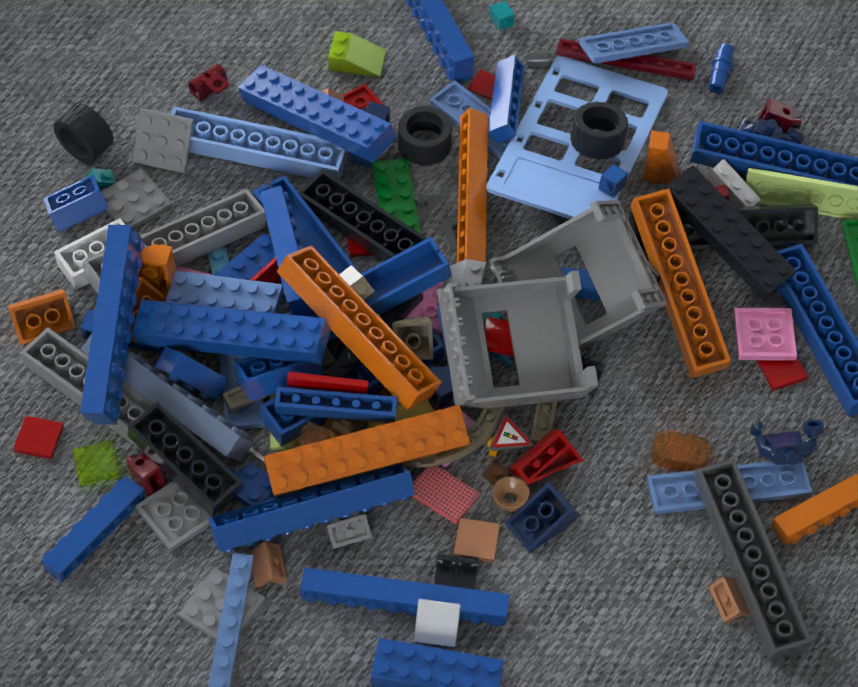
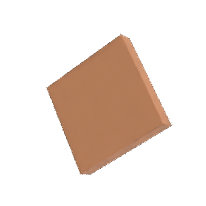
M460 518L454 555L478 558V561L494 563L500 524Z

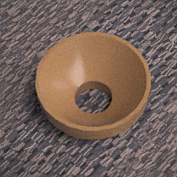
M504 477L494 485V502L503 510L517 511L528 501L529 488L520 478ZM512 494L516 497V501L508 503L504 499L505 496Z

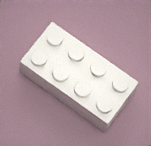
M121 218L54 252L57 265L75 290L89 284L84 276L83 261L105 251L108 225H125Z

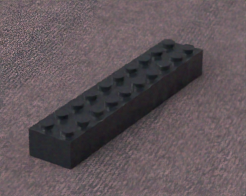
M814 204L735 207L772 246L818 244V207ZM629 211L632 230L642 251H646L633 212ZM679 214L690 248H712Z

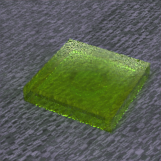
M111 440L72 449L80 486L120 477Z

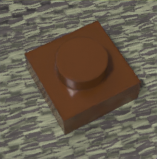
M497 461L483 473V477L493 485L500 479L511 476V472Z

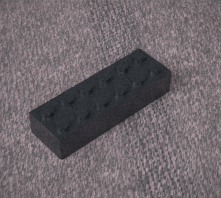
M158 401L128 426L127 436L211 517L217 514L241 492L243 482Z

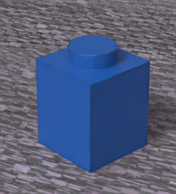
M613 164L601 175L598 189L614 198L626 186L628 172Z

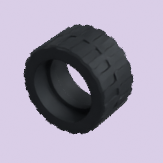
M595 101L583 104L574 114L570 136L571 144L577 152L588 158L596 160L613 158L623 150L628 118L620 108L607 102ZM592 129H600L606 132H598Z
M75 103L53 125L54 133L59 143L70 155L83 163H93L114 142L113 132L105 119L86 104Z
M421 106L409 109L402 115L398 125V149L404 158H408V161L413 164L429 166L444 160L450 153L452 124L446 113L432 106ZM419 130H430L437 133L439 137L430 141H421L413 138L411 134Z

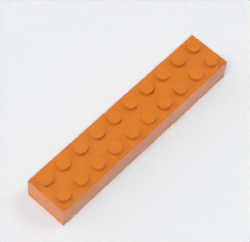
M670 189L633 198L631 209L650 264L660 275L659 287L668 304L666 309L690 377L694 378L727 369L731 359Z
M312 245L285 257L277 270L278 274L320 318L326 319L335 335L341 339L394 397H397V400L406 410L417 406L433 396L442 382Z
M460 405L266 455L264 456V461L273 496L277 497L466 447L470 444Z

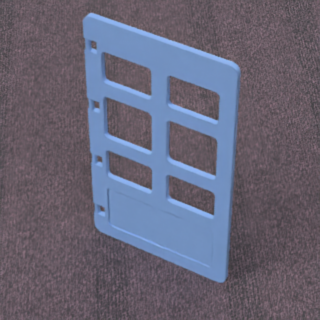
M558 56L552 63L549 72L546 74L531 105L517 128L516 137L511 139L493 175L489 179L487 191L494 195L572 219L590 209L589 204L595 201L618 200L622 190L614 198L599 190L602 174L575 165L580 153L571 144V134L537 123L545 107L550 102L573 110H577L581 105L589 103L555 92L560 79L565 78L597 88L598 91L592 102H607L610 94H616L648 104L642 118L626 114L628 127L636 129V132L626 151L621 150V153L615 157L608 158L619 162V168L628 172L627 180L666 100L668 91L661 86L567 57ZM556 71L559 72V74L554 75L553 72ZM540 104V109L536 108L535 105ZM535 135L567 145L569 148L562 160H556L525 150L524 147L529 137ZM518 137L523 139L522 143L516 141ZM499 172L504 174L503 178L497 176Z

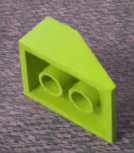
M335 31L328 55V70L380 78L386 50L352 33Z

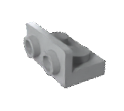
M360 512L353 513L349 516V519L341 521L340 517L335 518L329 522V525H325L332 549L372 538L366 514L360 515Z

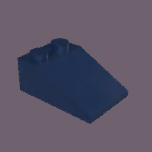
M548 482L514 513L505 524L528 552H532L567 529L581 515L558 488Z

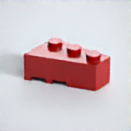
M552 429L516 460L509 469L517 478H520L526 484H531L584 460L560 430Z

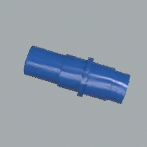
M721 44L715 59L712 61L713 68L708 86L711 92L720 94L724 91L726 80L733 67L734 47L730 44Z

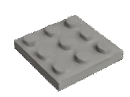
M141 108L139 110L133 162L186 173L194 119Z
M142 168L102 190L109 207L106 209L114 220L121 218L125 225H131L134 229L172 208L170 200Z
M175 481L136 505V510L170 552L210 526L208 518L211 516Z
M217 568L211 571L178 614L180 619L217 640L229 577ZM248 588L240 634L266 601L265 597Z

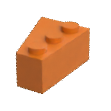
M651 130L643 181L669 184L681 173V167L678 165V158L674 152V145L670 133Z

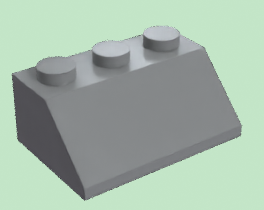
M466 259L451 265L452 277L445 280L443 288L448 283L457 282V287L483 285L486 262Z

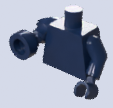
M743 119L738 126L742 131L797 144H801L803 141V136L797 131L792 130L786 134L782 133V128L778 127L777 122L773 119L768 121L759 119L756 123Z
M429 366L430 371L442 382L429 399L436 409H440L449 403L450 407L457 406L455 405L449 366Z
M817 420L806 421L804 423V433L807 434L808 438L803 443L800 431L762 436L761 433L764 425L760 421L758 428L754 426V423H752L750 428L751 435L756 436L755 442L760 455L770 459L775 465H796L803 462V459L815 452L818 446L816 445L817 439L824 432L823 422Z

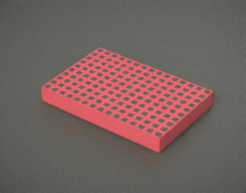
M431 466L426 467L413 483L415 495L411 496L454 524H457L460 518L465 515L477 500L480 493L440 467Z

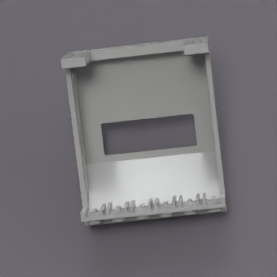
M619 200L595 201L589 204L590 209L505 256L494 257L489 260L491 270L496 275L499 283L565 277L557 256L576 246L607 311L605 316L587 324L575 297L571 299L579 349L589 346L668 305Z
M578 270L570 271L565 277L457 287V282L448 283L443 289H437L455 405L491 409L583 398L598 386L595 366H590L583 370L571 299L581 290ZM506 311L519 385L494 388L482 313Z

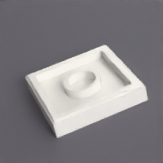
M419 599L414 642L455 647L461 604Z

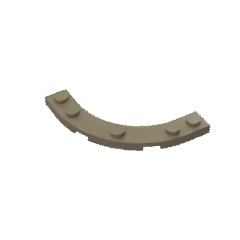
M506 407L483 409L478 420L467 431L470 441L468 446L402 464L408 468L431 467L449 463L468 455L483 445L493 435L506 412Z

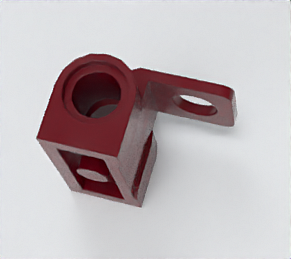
M216 64L189 81L188 87L189 92L199 101H202L213 92L218 94L228 88L229 82L223 67Z

